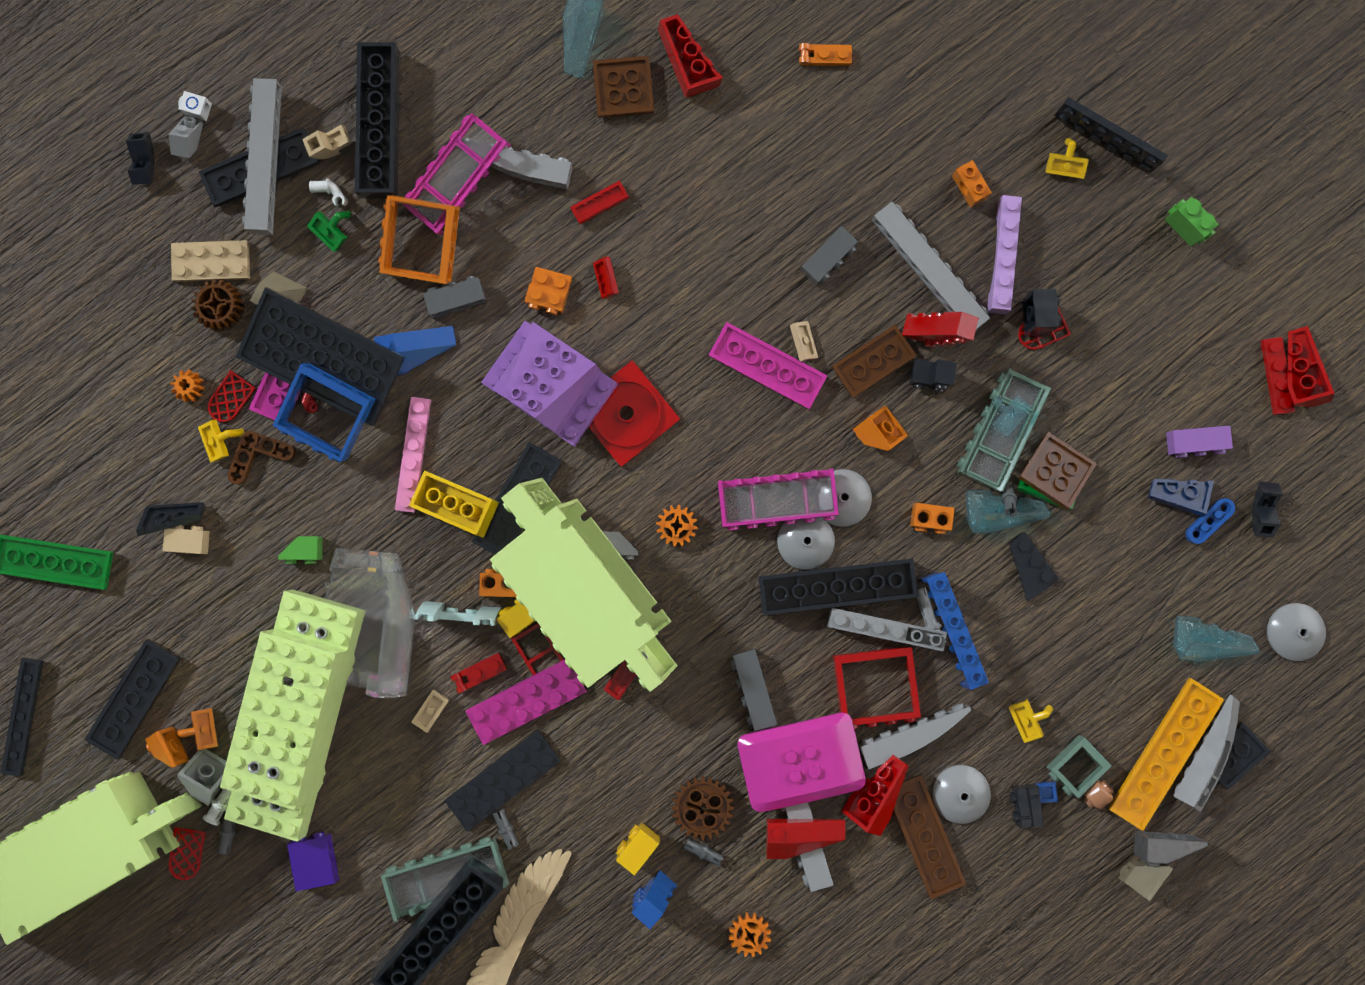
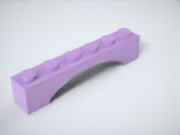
M1003 195L997 203V243L992 283L988 296V313L1007 314L1011 311L1022 197Z

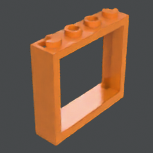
M394 195L387 196L386 205H384V210H386L385 218L382 221L384 232L380 240L382 252L378 263H380L379 273L443 284L451 282L460 206ZM398 203L446 210L439 275L392 267Z

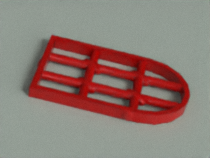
M1059 307L1058 314L1061 315V321L1064 326L1057 328L1050 334L1053 337V341L1042 345L1039 339L1044 337H1035L1027 342H1023L1021 336L1025 334V332H1021L1024 326L1023 323L1018 331V338L1022 346L1031 350L1040 349L1071 335ZM1065 328L1067 335L1056 339L1054 333ZM1034 341L1037 342L1039 345V347L1027 346V344H1030Z

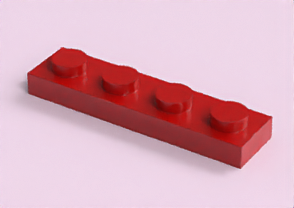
M1282 337L1263 339L1260 342L1273 415L1295 412L1294 404L1288 391V368Z

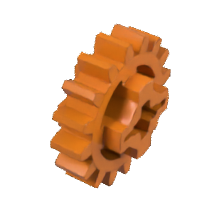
M671 505L670 511L663 509L665 515L658 516L661 522H656V525L660 526V529L656 531L658 533L662 532L660 539L667 538L666 544L672 541L673 546H676L677 542H680V545L683 546L684 540L690 542L689 536L695 537L692 530L698 528L693 526L697 519L691 518L694 513L688 514L687 507L681 510L680 505L677 506V509H674ZM675 513L672 520L665 521L670 514ZM681 514L688 518L689 523H684L681 519ZM677 517H679L678 521L682 528H679L677 535H675L674 527H671V524H674ZM664 528L671 530L672 538L666 534ZM683 530H688L684 537L679 538V534Z
M748 912L745 913L744 918L738 915L739 921H732L735 927H729V932L733 933L729 935V940H734L731 943L732 948L737 946L738 954L744 951V957L748 953L755 957L756 951L761 955V948L767 949L766 942H771V938L767 936L771 934V929H766L769 926L768 922L762 923L763 916L756 918L755 912L752 914V917L749 916ZM741 926L742 932L737 937L738 929ZM746 929H747L748 932H750L751 934L753 933V938H754V940H753L752 937H750L749 935L747 936ZM763 932L762 940L759 942L758 937Z

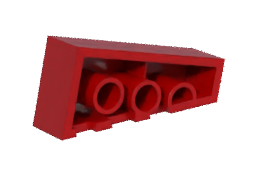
M676 14L661 19L658 32L684 97L688 98L720 87L723 77L715 70L711 60L705 56L701 46L693 39L691 32L679 15Z
M964 312L931 313V315L918 313V316L910 313L906 316L902 336L925 343L924 346L928 348H936V346L945 347V345L954 346L955 343L965 344L967 341L974 340L979 317Z

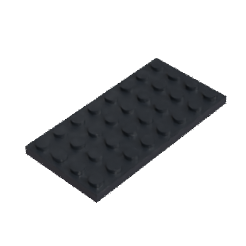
M265 287L236 358L290 385L300 364L310 363L375 398L376 400L365 423L374 426L405 356ZM307 377L302 391L355 418L358 417L363 407L310 377Z

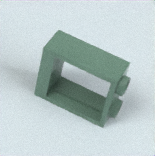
M1079 735L1046 768L1050 771L1048 775L1055 782L1060 781L1064 785L1062 789L1070 797L1073 795L1079 799L1112 765L1085 737ZM1081 748L1098 767L1075 788L1058 770Z

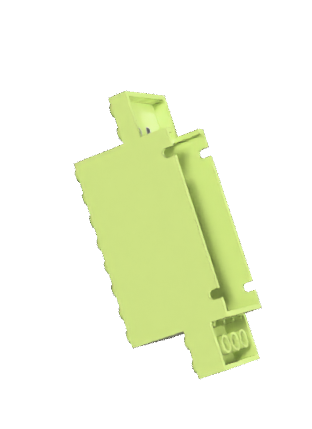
M543 478L519 483L501 499L504 501L503 505L506 510L514 514L517 524L524 528L525 531L490 559L493 563V569L503 576L506 586L516 593L519 603L525 605L529 610V616L539 623L542 633L552 640L555 650L558 653H562L569 668L575 670L578 674V680L583 685L590 687L614 667L626 660L629 670L633 673L635 672L640 678L639 682L642 687L651 692L677 667V664L655 637L661 629L671 622L670 618L663 609L657 613L652 612V607L657 601L592 517L586 521L581 520V515L586 512V509L578 499L562 504Z
M130 771L124 775L122 774L97 784L96 788L78 795L77 799L66 802L56 811H51L42 816V819L37 822L34 821L26 825L23 830L7 836L6 840L0 842V934L6 945L57 918L58 915L69 911L160 858L157 853L158 847H161L165 854L179 847L180 844L177 842V838L174 837L169 825L202 807L201 801L185 793L158 806L140 771L134 774Z

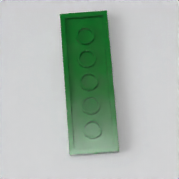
M0 534V574L107 590L114 552Z

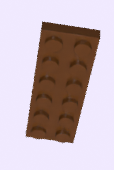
M919 774L904 780L893 811L930 899H934L967 884L922 775Z

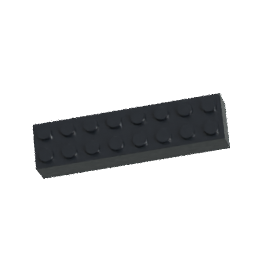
M357 42L355 193L360 199H387V196L390 195L398 196L400 50L395 42Z
M913 558L758 576L762 615L918 597Z
M472 855L373 969L370 982L373 985H419L503 889V877Z

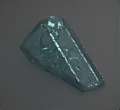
M567 0L563 13L564 73L583 78L605 9L603 0Z
M988 490L966 491V516L973 533H991L1050 518L1051 515L1044 502L1021 497L1016 501L1017 514L1010 517L1009 512V516H1006L1005 507L1001 500L1003 493L1001 496L992 495L991 491Z
M1181 615L1176 617L1173 645L1180 660L1204 661L1255 655L1260 652L1251 636L1234 630H1229L1228 632L1218 628V625L1201 623V619Z

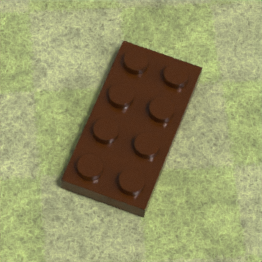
M895 324L831 367L850 396L854 398L917 355Z

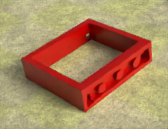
M906 646L833 655L840 713L844 712L848 714L842 672L843 663L906 656L913 711L852 718L854 729L858 728V725L866 724V727L877 726L878 722H885L886 725L896 724V720L904 719V722H914L916 718L921 717L912 647Z

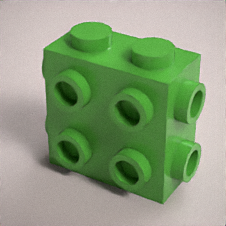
M1193 197L1186 201L1182 199L1179 203L1175 204L1168 211L1170 215L1164 219L1190 246L1195 243L1200 245L1204 240L1209 239L1215 233L1213 229L1219 225L1215 217L1207 213L1202 208V204Z

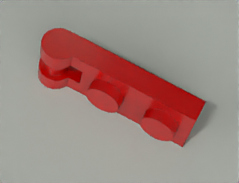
M498 652L450 676L452 682L455 681L456 690L459 694L507 670V667ZM465 675L469 680V682L466 684H464L461 678Z

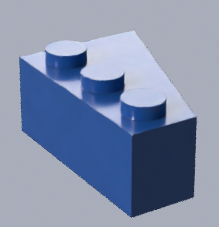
M659 870L644 888L640 887L633 895L632 914L647 928L651 929L664 914L669 903L666 899L667 897H672V891L677 885Z

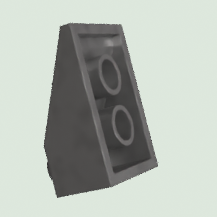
M1135 831L1134 855L1141 858V861L1147 862V865L1160 866V863L1167 864L1208 846V842L1189 834Z

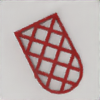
M230 370L208 402L210 416L219 422L231 421L237 416L256 388ZM233 375H235L240 380L234 381ZM231 376V382H226ZM241 382L242 389L236 390L235 383ZM244 383L249 385L251 388L245 389ZM232 384L233 391L226 392L225 385ZM223 387L224 392L218 393L220 389ZM251 390L250 393H249V394L247 395V397H246V391ZM243 392L244 398L237 399L236 393ZM233 393L234 400L228 401L227 394ZM219 395H224V402H218ZM243 401L242 404L238 407V402ZM235 402L236 409L229 410L228 403ZM226 404L227 411L220 412L219 405ZM211 406H216L217 412L212 413ZM227 413L228 419L221 420V414Z
M175 827L173 836L176 837L177 832L180 836L177 842L182 839L185 846L181 849L177 847L178 851L174 854L173 850L170 851L169 870L176 879L189 880L199 871L206 832ZM180 831H187V833L182 835ZM193 833H200V835L195 837ZM188 834L193 838L189 843L184 838ZM202 836V840H201V844H200V842L198 841V838H200V837ZM194 841L199 846L196 850H193L190 846ZM186 847L191 852L188 856H185L182 852ZM198 850H200L199 857L196 855ZM178 853L184 858L180 862L174 857ZM192 855L197 860L193 864H191L188 860V858ZM184 861L189 865L185 870L180 866ZM198 863L197 869L195 870L193 866ZM176 867L181 871L178 875L173 872V869ZM191 868L194 874L188 877L185 872Z

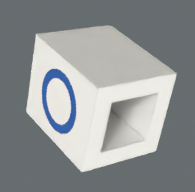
M184 91L183 96L179 99L178 109L187 116L207 121L212 103L206 97Z

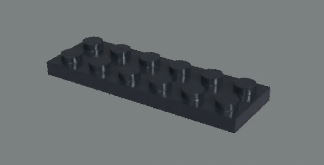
M1067 97L1054 115L1061 123L1071 125L1078 133L1088 135L1092 141L1105 145L1111 152H1117L1126 161L1139 165L1143 171L1152 173L1168 157L1164 152L1070 97Z
M304 127L279 137L276 182L320 164L318 159L309 157L302 140L308 136ZM248 151L199 171L211 203L215 208L246 195L244 181L247 178L248 172L245 166L249 156Z
M528 442L495 500L499 504L484 538L475 535L471 542L496 555L521 535L524 528L517 524L514 514L506 510L503 505L504 501L501 498L519 483L543 478L549 486L563 461Z
M146 639L84 740L113 758L120 759L181 658L150 639Z
M538 729L444 801L468 832L558 764L561 759Z

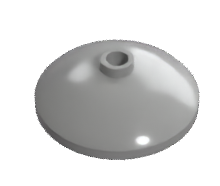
M846 469L835 470L839 515L835 516V520L826 521L835 526H851L861 521L867 515L872 502L871 490L866 480L858 473ZM830 479L820 480L815 489L814 502L817 511L833 509ZM842 494H846L848 496V499L846 501H843L841 499Z
M822 517L816 518V522L804 523V519L796 520V524L785 525L784 522L778 532L777 546L782 558L789 565L802 570H810L823 565L830 558L834 549L835 538L831 526ZM805 537L810 538V544L807 545L804 543Z
M1290 603L1278 608L1272 614L1267 625V637L1272 649L1281 657L1292 661H1304L1315 656L1323 647L1326 638V627L1320 614L1312 607L1300 603ZM1302 629L1305 632L1303 636H1301L1300 631Z
M954 765L943 770L936 778L932 789V799L937 811L945 819L953 823L966 824L979 819L986 812L991 799V791L986 778L978 770L967 765ZM963 793L967 794V798L965 800L961 799V795Z

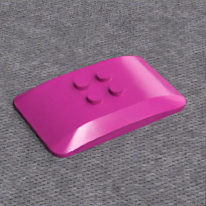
M844 712L744 734L737 742L750 803L757 812L780 809L862 789L866 782L851 717Z

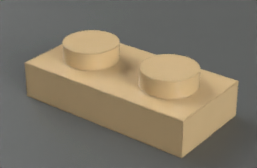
M808 321L791 324L790 328L799 360L807 361L818 358Z
M433 689L411 723L428 733L450 699Z

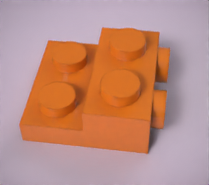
M535 267L525 298L528 308L533 310H539V308L546 309V312L552 315L563 314L572 276Z

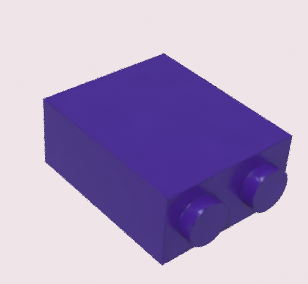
M317 832L312 834L313 837H304L299 841H292L287 844L295 891L335 884L339 880L331 833Z

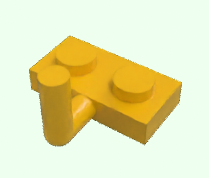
M1067 138L1065 140V144L1068 146L1066 155L1050 153L1045 172L1084 179L1089 160L1087 158L1074 157L1076 142L1071 138Z
M210 420L198 427L210 463L229 456L224 442L225 439L239 437L245 433L243 429L226 430L221 433L217 420Z
M1028 699L1008 707L1024 743L1043 737L1044 734L1038 721L1050 716L1053 711L1052 706L1047 705L1042 712L1034 714Z

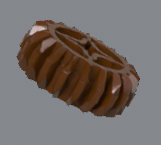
M214 279L211 284L205 282V288L198 286L199 293L194 292L197 298L191 299L196 304L191 307L193 311H196L193 316L198 318L197 322L203 324L205 328H211L213 331H216L218 328L220 331H224V326L230 329V323L237 324L236 317L242 318L239 314V311H244V308L240 307V305L244 304V301L240 299L242 294L237 292L238 288L232 287L230 282L225 283L224 280L217 282ZM220 291L227 292L230 300L223 299ZM205 310L213 311L216 319H210Z

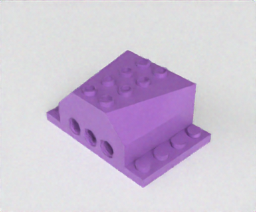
M526 321L523 322L481 382L574 447L618 385L617 382L603 374L595 363L534 322L529 324Z

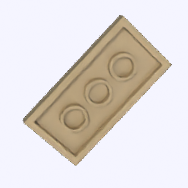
M241 240L171 243L172 281L250 279L249 242Z

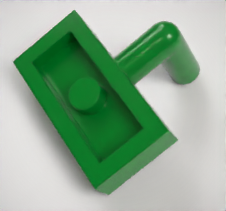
M321 211L316 212L307 227L333 252H337L348 237L336 225L342 219L351 218V212H337L331 220Z

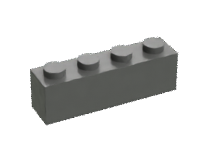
M753 648L733 654V659L730 660L733 671L737 670L739 678L735 680L738 690H743L744 697H741L744 709L748 708L750 714L746 716L749 727L753 726L754 731L777 725L756 650Z

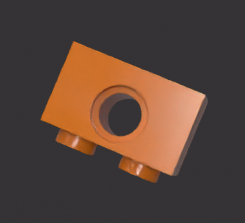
M973 160L957 168L952 175L970 208L986 200L992 193Z

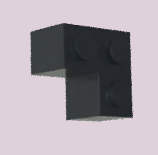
M915 359L912 362L909 384L914 385V388L917 389L929 387L933 388L932 391L943 393L944 390H948L954 385L957 362L941 359L935 362Z

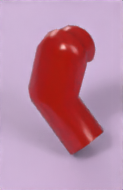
M304 392L301 402L308 413H315L318 410L317 403L312 395Z

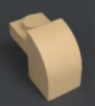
M339 125L327 133L316 131L302 139L309 157L315 159H326L341 153V149L352 144L344 125Z

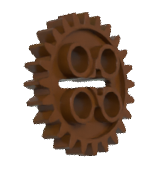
M704 775L701 776L699 781L694 776V782L692 783L687 779V786L680 784L682 791H675L679 797L672 798V801L677 803V805L671 806L672 810H677V812L672 814V817H678L675 824H682L680 831L687 829L686 836L694 833V839L701 835V839L704 840L707 834L712 839V833L719 836L718 830L726 831L724 823L730 825L731 823L727 818L733 817V814L729 812V810L734 809L733 805H729L733 798H727L730 790L723 791L726 785L718 786L719 779L713 783L712 776L707 781ZM693 791H699L701 798L694 800L690 795ZM712 796L720 798V802L717 805H712L709 802ZM686 802H691L697 806H702V803H705L708 809H704L701 812L700 807L686 805ZM709 809H714V810L717 809V810H719L720 812H719V813H715V812H713V811H711V810H709ZM688 810H693L696 812V817L689 819L685 814ZM706 816H714L715 821L712 824H707L704 821Z

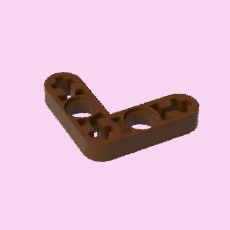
M247 431L243 433L228 471V480L238 485L245 483L257 451L284 461H291L296 456L295 447L259 433ZM252 437L255 439V442L249 444L247 438ZM272 441L274 446L271 451L264 449L265 442ZM245 446L251 448L252 451L243 449V447ZM278 448L287 450L288 448V451H290L291 454L286 455L285 457L284 453L278 452L277 450ZM242 453L249 455V460L246 463H241L239 459ZM237 464L240 465V466H244V467H245V470H244V469H240L239 467H236ZM239 472V474L242 475L241 479L236 480V477H234V473Z

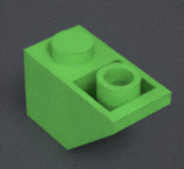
M298 536L278 556V560H285V564H297V560H304V564H316V560H322V537Z

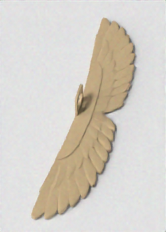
M559 849L553 855L550 851L543 859L539 856L534 865L530 863L525 873L520 874L517 886L515 884L512 885L509 894L505 898V905L501 906V916H497L496 925L493 927L495 939L500 946L491 947L482 952L481 956L483 957L477 961L476 966L478 967L471 972L473 977L468 980L466 985L507 984L514 964L533 924L563 875V871L572 855L571 851H566L562 854V849Z

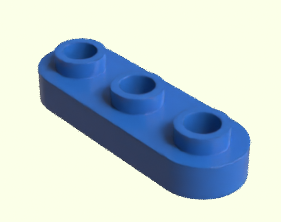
M1223 498L1211 505L1204 517L1200 516L1187 528V540L1193 544H1200L1209 538L1235 512L1233 501ZM1221 505L1225 507L1223 512L1220 509ZM1207 518L1211 519L1210 525L1207 524ZM1194 531L1198 534L1196 538L1193 536Z

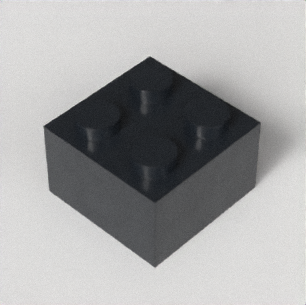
M1033 289L1022 300L1025 337H1048L1061 324V315L1058 314L1060 298L1057 295L1056 289Z

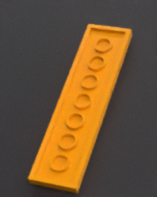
M1188 678L1108 809L1144 831L1225 699L1192 678Z

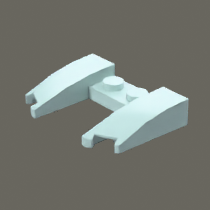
M425 601L415 614V619L423 618L427 621L439 619L473 622V625H480L482 623L495 626L499 624L496 619L500 617L498 613L502 611V608L482 606L478 611L466 609V612H458V608L447 607L445 611V603Z

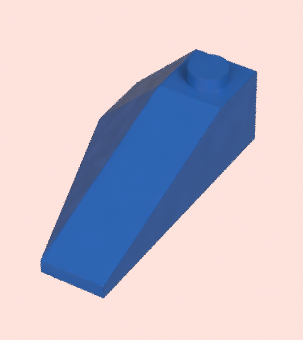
M453 326L374 337V341L405 356L397 376L408 373L418 365H422L434 356H438L456 346Z

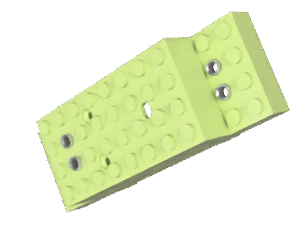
M286 590L283 592L274 629L260 632L220 788L231 791L224 817L225 820L293 841H299L306 837L317 793L323 784V778L326 774L325 763L346 683L353 671V664L355 663L354 653L366 610L296 590ZM302 624L306 625L305 631L302 630ZM321 629H323V630L325 631V635H324V636H321V635H320V630H321ZM285 677L293 679L292 686L284 684ZM254 763L258 765L257 770L253 767ZM272 769L276 770V776L272 774Z

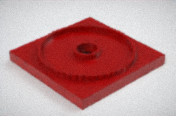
M633 360L611 377L618 385L589 426L590 430L621 467L680 420L678 415ZM625 406L631 407L634 411L633 417L629 420L622 419L619 414L621 408Z

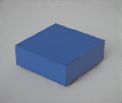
M1055 781L1035 783L1039 786L1041 803L1058 802Z

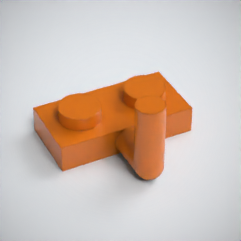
M212 708L192 711L193 727L176 731V736L178 737L194 735L197 750L218 746Z

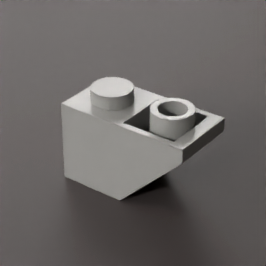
M184 117L169 133L171 155L190 158L198 148L203 120H198L194 117Z
M603 531L619 554L623 555V559H634V556H638V551L620 532Z

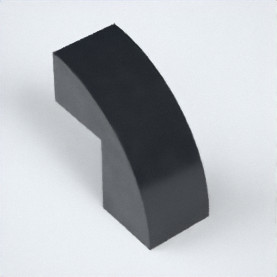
M150 132L131 133L126 140L132 164L127 170L132 185L149 184L154 176V151Z
M1259 482L1252 509L1254 536L1274 537L1281 525L1276 511V506L1283 495L1279 483Z

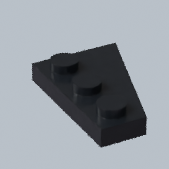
M204 502L146 506L136 532L138 536L199 521L202 519L205 511Z
M1026 532L1008 543L1020 576V583L1024 589L1026 602H1029L1059 580Z
M1240 722L1236 728L1228 760L1218 780L1225 790L1232 787L1271 752L1243 722Z

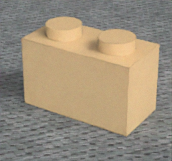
M183 525L165 529L163 551L208 554L210 531H203V527L191 526V530H186Z

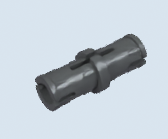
M1007 482L1002 492L1003 498L1001 500L1005 507V515L1009 516L1010 512V517H1013L1018 512L1016 507L1017 496L1014 493V485L1010 483L1009 488V482Z
M504 808L500 809L499 813L498 811L492 813L499 827L498 832L502 834L507 849L510 850L513 846H518L519 842L512 830L513 825L509 823Z
M224 819L222 830L219 832L220 843L217 853L230 854L232 840L236 834L234 831L235 822Z
M691 838L687 839V843H685L683 848L699 856V859H705L717 866L720 865V861H722L724 856L708 848V845H702Z

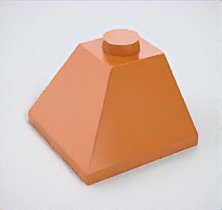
M886 405L853 428L856 436L864 445L887 451L908 436Z
M174 727L159 730L145 739L149 753L172 768L190 761L179 737L176 736Z

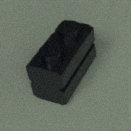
M1036 784L1012 786V792H1009V797L1015 811H1012L1013 822L1020 828L1043 826L1039 786Z

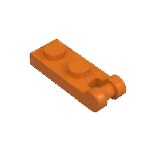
M801 43L799 45V51L801 52V57H799L800 65L851 66L852 45H817ZM809 53H814V57H809Z

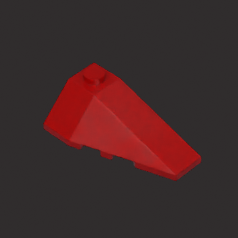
M1306 326L1288 331V391L1294 406L1315 407L1332 402L1335 393L1310 330Z
M892 755L877 769V773L871 779L866 780L862 789L854 791L850 795L841 812L867 833L881 836L891 819L908 765L895 755Z
M767 819L766 859H789L844 841L845 819Z

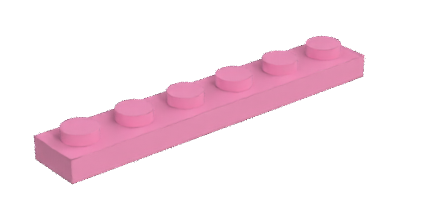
M411 397L395 510L413 513L416 511L409 504L420 481L431 406L430 399Z

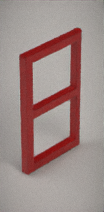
M539 623L511 638L532 675H535L536 672L530 663L554 650L560 661L564 660L562 655L553 647V642L549 637H546L551 647L530 660L527 659L517 640L536 628H541Z

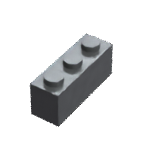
M841 226L802 265L800 271L816 286L820 282L824 284L830 277L829 273L833 269L837 270L844 263L842 259L846 255L850 257L857 250L855 246L858 241Z
M475 276L466 277L464 281L459 283L455 281L449 282L443 288L433 287L428 289L426 293H423L429 315L433 319L487 302L482 283Z

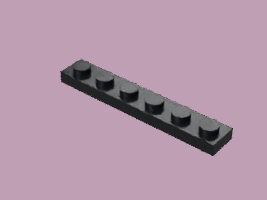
M21 658L0 774L23 776L44 660Z

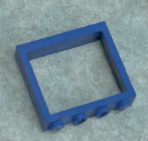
M303 363L299 366L272 426L278 428L284 435H291L295 438L296 442L311 446L313 451L328 455L330 460L342 462L348 459L376 399L310 363ZM307 377L363 406L342 450L287 421Z

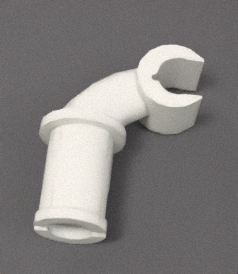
M330 179L309 182L311 193H332V201L335 206L339 207L338 200L340 198L342 199V205L346 206L348 204L347 197L343 195L341 189Z

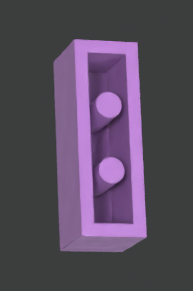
M1230 426L1166 432L1168 455H1175L1176 458L1188 457V453H1194L1195 456H1204L1210 451H1213L1214 455L1226 454V450L1233 449Z

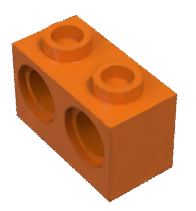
M914 503L910 526L915 527V531L927 532V529H934V533L946 534V531H952L954 508ZM921 512L927 516L925 523H921L918 520V515ZM939 515H943L946 519V523L943 526L937 522Z
M485 569V573H480L479 596H517L512 589L506 587L503 576L494 569ZM489 577L495 580L493 588H489L486 585V580Z

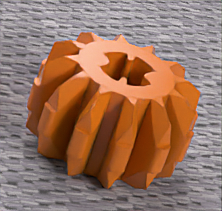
M181 370L179 371V376H173L176 381L171 382L170 385L175 387L171 392L176 394V399H182L183 402H188L189 400L194 402L196 401V396H202L199 391L205 389V387L200 386L204 380L199 378L200 375L198 373H193L191 370H187L185 373Z

